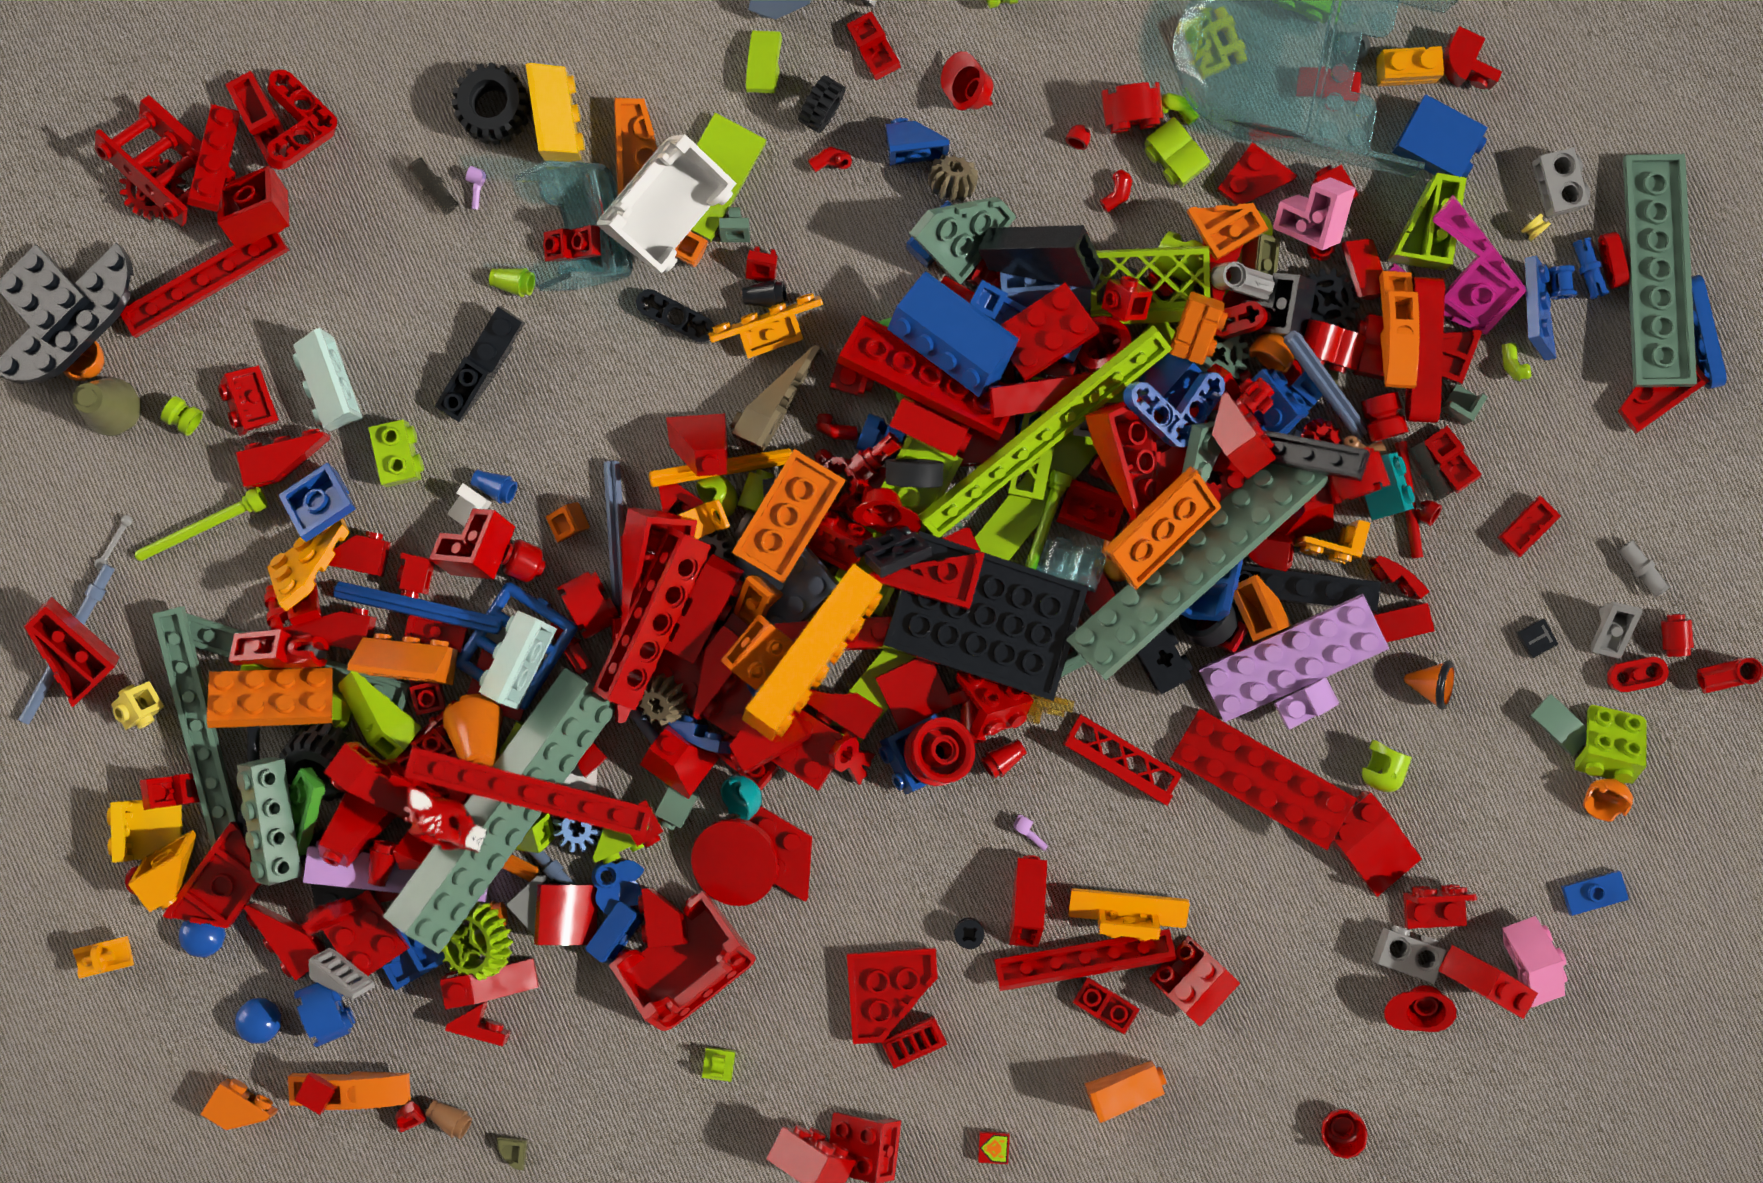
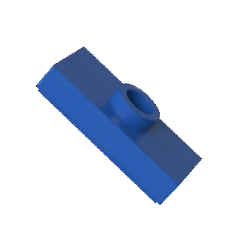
M1619 870L1561 886L1569 915L1572 916L1629 900L1624 880Z

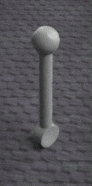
M124 515L121 518V525L104 554L94 562L97 569L101 570L104 563L108 564L107 559L124 530L133 522L131 516Z

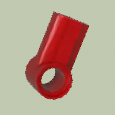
M1736 658L1732 661L1698 668L1696 677L1699 687L1706 694L1744 684H1755L1763 676V666L1754 658ZM1744 663L1750 668V674L1745 679L1740 674L1741 666Z

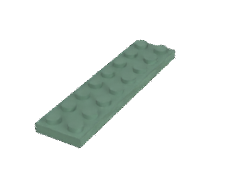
M1685 154L1625 155L1623 158L1633 387H1692L1697 384Z

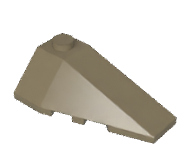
M813 345L745 408L743 413L737 412L730 425L734 429L732 435L735 438L761 452L766 451L821 352L819 346Z

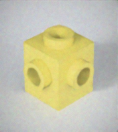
M150 681L136 687L132 684L118 692L119 697L111 704L115 718L122 723L125 730L137 726L138 729L148 726L155 721L153 716L164 707Z

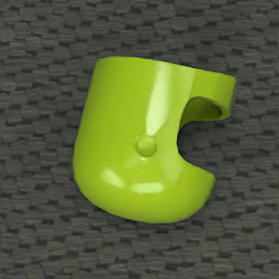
M1168 231L1158 248L1203 246V244L1197 240L1182 242V237L1179 233ZM1203 254L1190 255L1183 263L1196 273L1203 265ZM1175 255V256H1176L1178 259H1180L1183 255ZM1160 256L1155 261V266L1164 274L1176 264L1169 256ZM1180 266L1170 275V277L1182 281H1188L1191 278Z
M1372 739L1369 747L1372 750V757L1368 766L1362 768L1363 781L1378 791L1395 792L1402 786L1412 757L1394 751L1381 742Z

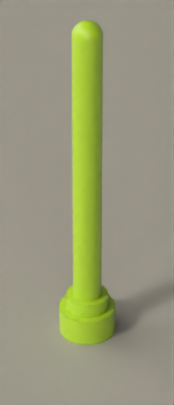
M1051 469L1048 477L1050 481L1048 487H1051L1025 564L1026 567L1037 569L1062 491L1065 492L1066 488L1070 487L1074 476Z
M256 486L246 491V495L242 496L241 501L137 550L135 558L138 561H143L246 511H255L256 513L268 508L267 499L262 490Z

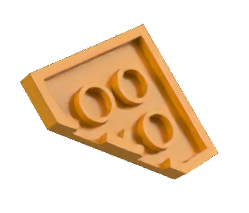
M343 518L307 542L301 537L298 538L292 548L285 553L276 555L270 561V564L267 566L278 604L285 611H288L312 592L316 585L313 580L317 572L326 570L336 554L333 551L335 544L338 540L340 542L344 541L349 534L348 527Z

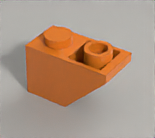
M226 1079L218 1085L200 1115L224 1130L266 1121L273 1117L278 1109L272 1106L273 1102L269 1098L260 1094L256 1096L247 1090L248 1087L243 1082L237 1079Z

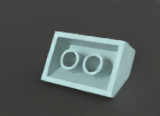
M318 328L293 344L296 351L293 354V360L299 371L302 370L306 381L302 382L307 397L312 398L316 408L312 412L318 426L322 425L324 429L332 431L362 420L363 417L334 337Z
M519 610L516 615H512L508 620L505 629L507 634L503 642H499L495 647L492 655L494 661L490 669L484 671L479 681L481 686L479 693L502 705L517 710L557 628Z

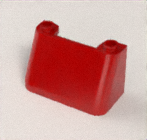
M704 891L689 897L683 910L686 915L689 944L651 949L647 947L642 952L635 949H625L609 964V967L643 1019L661 1031L670 1030L680 1024L748 970L756 960L755 955Z

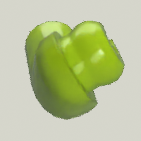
M1173 93L1162 95L1164 114L1170 110L1178 111L1188 126L1200 118L1186 97Z
M1517 343L1502 344L1503 366L1506 372L1514 381L1521 382V379H1530V365H1520L1518 362Z

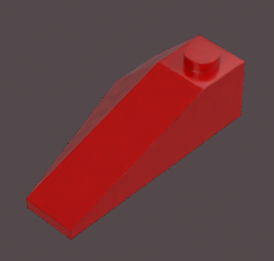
M1123 401L1085 415L1093 445L1132 521H1134L1162 494L1161 481L1157 479V462H1161V452H1157L1156 433L1133 413ZM1155 409L1154 419L1157 423H1160L1157 410Z
M628 508L623 533L622 625L668 526L694 537L698 520L654 509Z

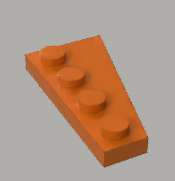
M644 98L614 99L617 196L658 149Z

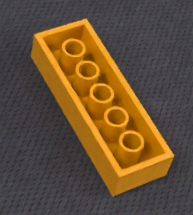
M853 563L746 707L742 720L771 741L776 734L782 737L792 723L791 721L794 717L791 714L795 710L800 713L810 699L809 697L812 694L809 691L810 688L813 686L817 689L830 670L827 666L829 662L833 665L837 663L848 645L845 642L848 638L853 641L865 622L863 616L870 617L880 604L879 602L883 596L879 592L883 584Z

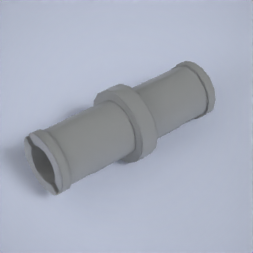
M1634 540L1628 542L1617 551L1634 570L1632 574L1643 581L1655 598L1671 587L1654 567L1656 565L1652 559H1647Z

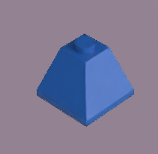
M908 118L893 119L891 124H886L890 166L934 161V159H940L942 154L948 156L949 139L916 121H908Z

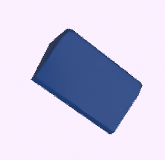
M618 902L586 946V951L602 963H612L645 919L644 914L623 902Z

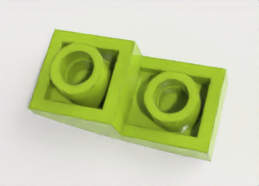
M752 30L746 75L747 92H776L780 71L778 60L782 44L781 31Z

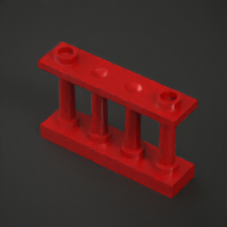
M148 95L140 101V119L112 139L101 129L95 132L94 149L101 159L109 161L158 205L168 219L174 220L182 227L186 224L188 207L186 206L191 188L176 198L165 186L189 168H196L202 142ZM146 129L153 130L161 137L160 140L134 158L121 148ZM169 148L174 149L183 157L156 178L143 168V166ZM228 167L225 183L235 180L236 172Z

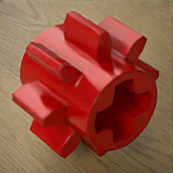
M1259 377L1254 382L1247 378L1238 387V391L1241 393L1238 398L1242 400L1252 414L1257 410L1264 414L1274 405L1270 397L1275 392L1262 378Z

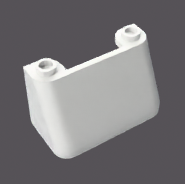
M685 134L671 136L659 146L601 215L597 225L655 272L663 273L664 271L666 273L677 262L675 258L677 251L675 248L710 206H715L718 203L722 206L732 197L733 192L731 190L737 183Z

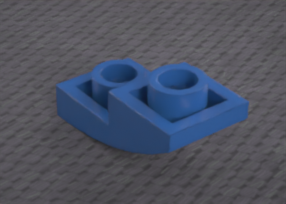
M681 714L680 720L668 723L685 740L700 748L716 753H731L729 746L731 742L723 741L722 734L707 732L708 725L699 724L698 719L693 716Z

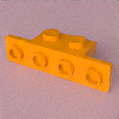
M809 293L796 298L797 303L786 306L785 303L773 305L768 308V313L758 316L757 312L742 316L739 323L730 325L729 322L718 324L712 327L713 332L708 333L710 341L713 343L739 334L747 358L803 340V336L795 314L823 305L822 298L819 295L814 297L813 293Z
M1072 888L1068 915L1074 918L1098 920L1099 934H1105L1111 938L1126 936L1142 941L1150 939L1159 940L1160 926L1186 927L1190 903L1188 899Z

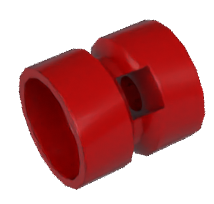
M1398 392L1380 395L1360 402L1364 418L1370 419L1367 429L1371 442L1409 432L1405 416L1399 414L1402 404Z

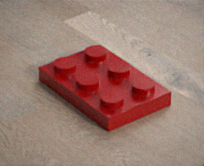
M1066 282L1001 324L1003 328L1019 339L1009 361L1024 382L1099 333L1098 326Z

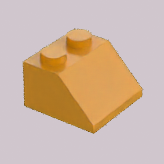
M193 830L144 857L128 883L129 887L149 912L158 907L165 909L177 900L176 895L185 885L183 882L190 870L196 833Z

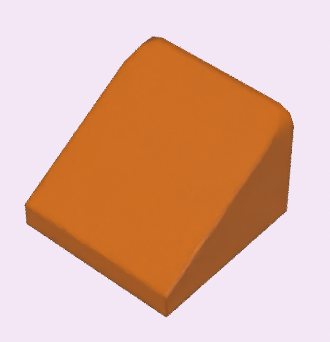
M579 502L566 504L545 516L557 543L590 528Z

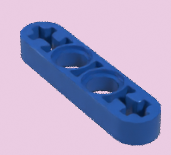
M1701 275L1691 276L1695 352L1698 365L1709 380L1705 384L1707 389L1721 387L1726 384V370L1705 281Z

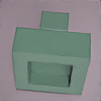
M729 207V218H719L721 243L750 242L749 218H742L741 207Z

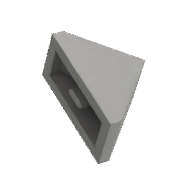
M546 874L536 876L506 905L533 935H535L537 884H547Z

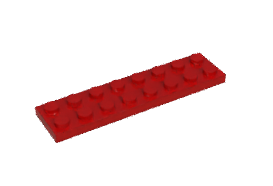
M664 649L652 676H657L661 673H664L667 678L674 676L676 684H683L681 691L688 694L685 700L688 704L687 707L694 711L705 649L694 664ZM737 675L734 677L737 682L727 694L722 692L716 700L719 705L709 718L704 716L705 719L733 737H736L746 723L742 718L746 707L754 698L747 688V683ZM802 709L798 715L811 738L771 761L817 791H820L834 769L829 765V751L834 742L840 740L843 735Z

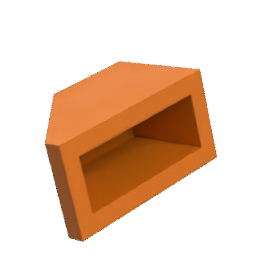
M1258 575L1238 583L1233 597L1253 642L1291 626L1280 599Z

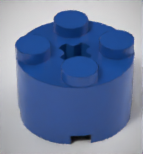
M317 982L294 992L295 999L301 997L302 1005L297 1007L298 1013L308 1037L317 1038L313 1043L316 1048L350 1034L351 1028L354 1027L353 1024L356 1023L351 1007L345 1008L343 1005V995Z

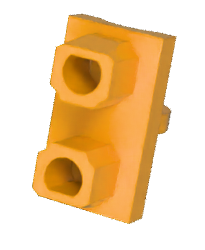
M128 936L72 949L77 962L79 979L134 965Z

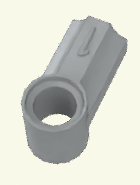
M1240 262L1217 264L1210 273L1211 283L1218 290H1230L1262 301L1268 299L1269 295L1273 292L1275 284L1273 275L1245 267ZM1227 270H1229L1232 275L1230 282H1228L1226 279Z

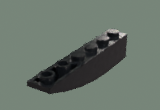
M1242 565L1239 582L1258 575L1280 599V602L1332 608L1360 594H1364L1372 613L1378 612L1381 582L1295 571L1285 572Z

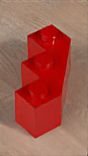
M359 742L345 743L324 771L331 778V783L339 790L347 791L378 808H383L404 819L410 815L404 811V807L408 806L407 788L409 785L423 790L430 796L443 798L449 796V793L441 786L404 777L406 769L396 760H380Z

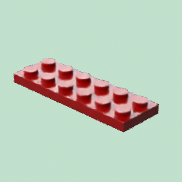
M864 315L861 316L839 354L837 363L999 441L1011 416L991 417L989 391L978 397L890 332L887 326ZM1000 381L998 385H1004L1005 383Z
M1200 708L1170 758L1171 761L1326 851L1357 801L1356 797Z

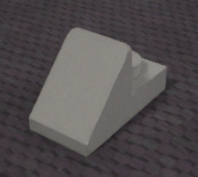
M1611 602L1600 607L1601 623L1590 645L1592 652L1621 659L1641 617L1642 608L1617 602Z

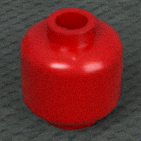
M518 539L513 543L509 542L501 565L504 574L526 583L535 576H541L546 561L542 560L543 552L541 548Z

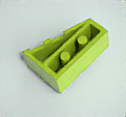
M1437 173L1429 180L1387 262L1445 271L1453 265L1457 239L1435 224L1433 217L1452 195L1463 205L1467 178Z

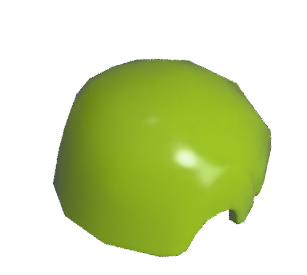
M713 476L696 482L698 494L703 502L706 503L719 499L726 517L733 514L737 507L738 499L736 490L728 479L723 476Z

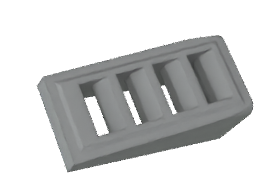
M331 948L322 951L309 960V979L353 1000L375 987L372 979Z

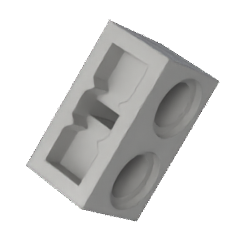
M1574 147L1541 155L1532 162L1546 218L1578 211L1589 204L1590 190L1588 185L1583 182L1581 174L1583 170L1582 160L1579 155H1576ZM1555 162L1563 165L1565 169L1564 174H1560L1555 170ZM1562 190L1568 191L1571 194V203L1563 199Z
M1393 925L1392 930L1383 927L1372 961L1435 984L1439 973L1438 969L1446 952L1445 949L1438 947L1439 941L1421 935L1420 940L1409 936L1410 930ZM1395 940H1400L1402 944L1401 951L1396 955H1391L1389 950L1391 943ZM1423 950H1428L1430 954L1429 961L1424 965H1420L1418 963L1419 953Z

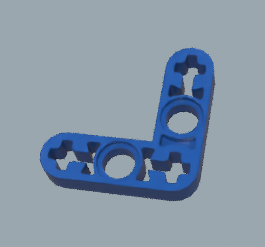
M1218 373L1200 374L1176 409L1151 385L1144 382L1129 384L1124 390L1123 399L1127 407L1166 444L1171 447L1188 446L1192 425L1206 421L1224 393L1225 382ZM1192 402H1196L1199 407V413L1195 418L1189 412ZM1157 407H1161L1164 413L1163 420L1160 423H1157L1154 419V411ZM1177 428H1181L1179 430V435L1181 436L1180 439H1176L1178 437V433L1176 432Z

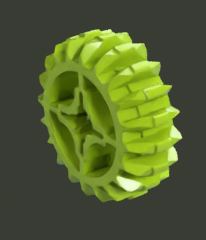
M476 902L465 919L470 921L469 926L463 925V921L448 944L441 951L445 955L443 962L451 964L450 971L458 970V975L473 973L480 981L498 974L501 968L505 967L508 963L507 958L512 954L508 947L514 941L507 936L512 929L505 928L503 923L506 918L498 917L499 909L491 910L490 903ZM481 954L486 956L484 960L479 959Z

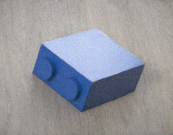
M1425 94L1415 107L1392 153L1433 175L1442 173L1467 178L1474 165L1470 162L1474 153L1479 154L1487 141V138L1483 136L1488 127Z

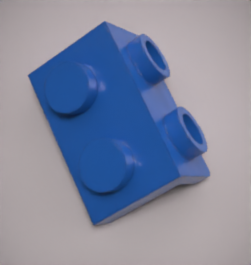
M1262 369L1251 379L1254 382L1259 377L1262 378L1275 392L1270 397L1274 405L1264 414L1259 410L1254 413L1267 431L1283 433L1298 418H1305L1309 414L1304 407L1306 403L1299 394L1292 392L1287 385V378L1279 370Z

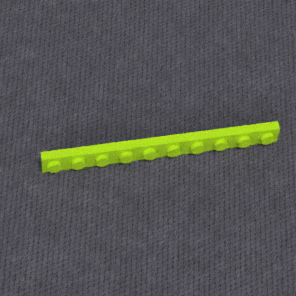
M1154 325L1151 326L918 516L922 523L934 536L940 538L1085 421V415L1101 408L1163 358L1172 348Z

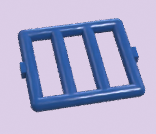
M507 582L486 614L502 618V626L506 628L510 616L503 613L502 609L510 597H513L563 629L554 645L552 643L549 644L545 653L547 657L536 671L519 708L525 710L529 707L578 631V626L550 607L551 604L541 597L537 599L515 584ZM475 630L458 655L456 667L479 682L484 671L469 662L478 647L493 655L497 644L486 637L487 632Z

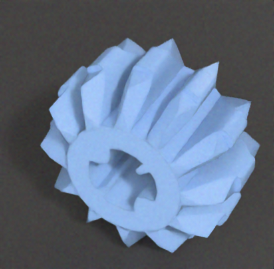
M564 818V820L554 819L553 824L562 827L560 830L554 831L553 835L556 837L563 834L565 837L559 843L561 847L570 841V852L576 851L578 843L581 851L586 852L588 850L587 842L592 846L598 844L597 839L592 834L601 836L603 830L595 828L594 825L581 822V826L585 827V831H581L577 835L575 834L576 829L572 827V823L574 824L578 821Z

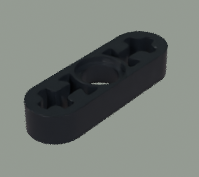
M652 289L643 290L637 296L636 306L643 316L697 344L711 342L709 335L702 334L701 337H697V331L690 326L687 332L683 330L688 325L692 315L695 317L692 319L693 324L702 326L703 323H706L709 333L713 332L712 327H714V324L708 317ZM653 296L655 297L654 302L662 308L664 302L668 303L662 312V318L657 317L660 312L655 308L650 307L646 311L643 300H649ZM673 309H679L684 313V320L678 325L669 323L667 319L668 313Z

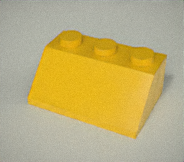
M536 63L525 64L540 155L547 165L582 160L580 151L585 150L583 134L577 133L576 122H581L579 106L578 104H573L572 94L576 93L574 76H569L566 68L563 66Z

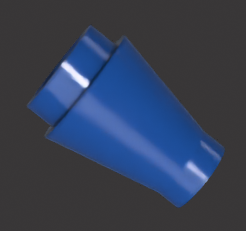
M478 469L474 472L471 479L472 486L478 488L499 504L503 502L510 503L517 491V482L513 481L511 476L484 472Z

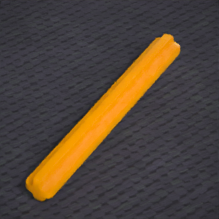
M786 448L728 458L727 475L785 465L792 451ZM687 465L650 471L649 482L652 487L722 475L696 476Z

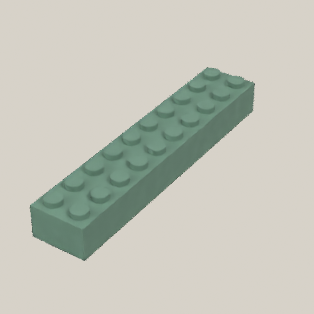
M564 668L493 767L562 785L569 774L575 769L587 749L593 744L603 727L611 719L615 712L614 704L593 692L594 687L590 683ZM472 794L465 803V807L469 811L474 824L487 830L479 853L463 849L442 850V846H434L383 917L407 936L440 954L542 812Z

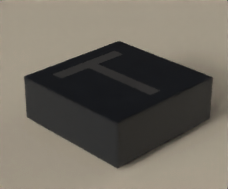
M1544 618L1516 632L1530 658H1535L1559 644Z

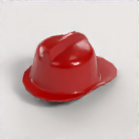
M960 51L953 54L946 61L942 69L941 87L954 107L959 111H965L967 109L978 110L985 105L992 106L991 95L994 86L992 78L970 53Z
M865 487L861 504L853 511V518L857 523L870 527L884 535L886 530L894 527L899 529L908 526L911 533L918 532L921 528L919 516L912 510L902 506L898 494L889 488Z
M1420 985L1409 992H1402L1388 1001L1384 1009V1017L1387 1023L1395 1029L1439 1032L1447 1029L1454 1023L1457 1017V1009L1453 1001L1443 995L1436 987Z

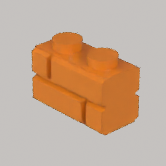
M1193 291L1190 292L1171 341L1170 347L1172 350L1169 353L1200 365L1204 364L1206 356L1212 358L1217 345V340L1213 338L1217 329L1223 330L1228 317V313L1224 312V303Z

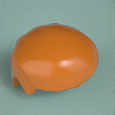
M1265 333L1259 336L1249 348V356L1251 358L1256 356L1257 360L1267 369H1275L1286 373L1294 361V355L1284 343V338L1280 335Z
M95 341L63 373L75 381H87L97 376L105 364L104 352L100 345Z
M1614 778L1598 779L1590 784L1583 807L1594 818L1612 822L1617 815L1623 813V816H1626L1628 814L1634 797L1624 783Z

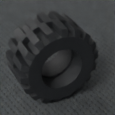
M489 63L488 68H485L483 64L476 65L478 70L474 72L469 68L465 71L468 76L465 79L460 76L457 80L460 85L459 88H453L452 93L455 99H452V106L455 109L456 118L474 139L479 138L482 143L488 144L490 140L494 144H501L500 139H505L506 142L513 140L510 135L516 133L518 136L522 132L520 127L521 125H527L529 120L526 116L531 113V108L528 104L530 99L522 82L513 71L510 73L508 68L503 65L498 68L495 63ZM495 90L504 92L507 95L506 107L499 115L486 118L476 113L477 102L483 94Z
M332 723L304 724L300 726L279 755L280 758L285 760L288 784L293 782L300 769L312 767L325 786V793L322 796L321 802L323 799L329 802L333 801L334 798H341L346 791L336 788L331 783V778L324 771L343 745L354 742V738L350 734L343 732L344 729L339 726L338 728L334 727Z

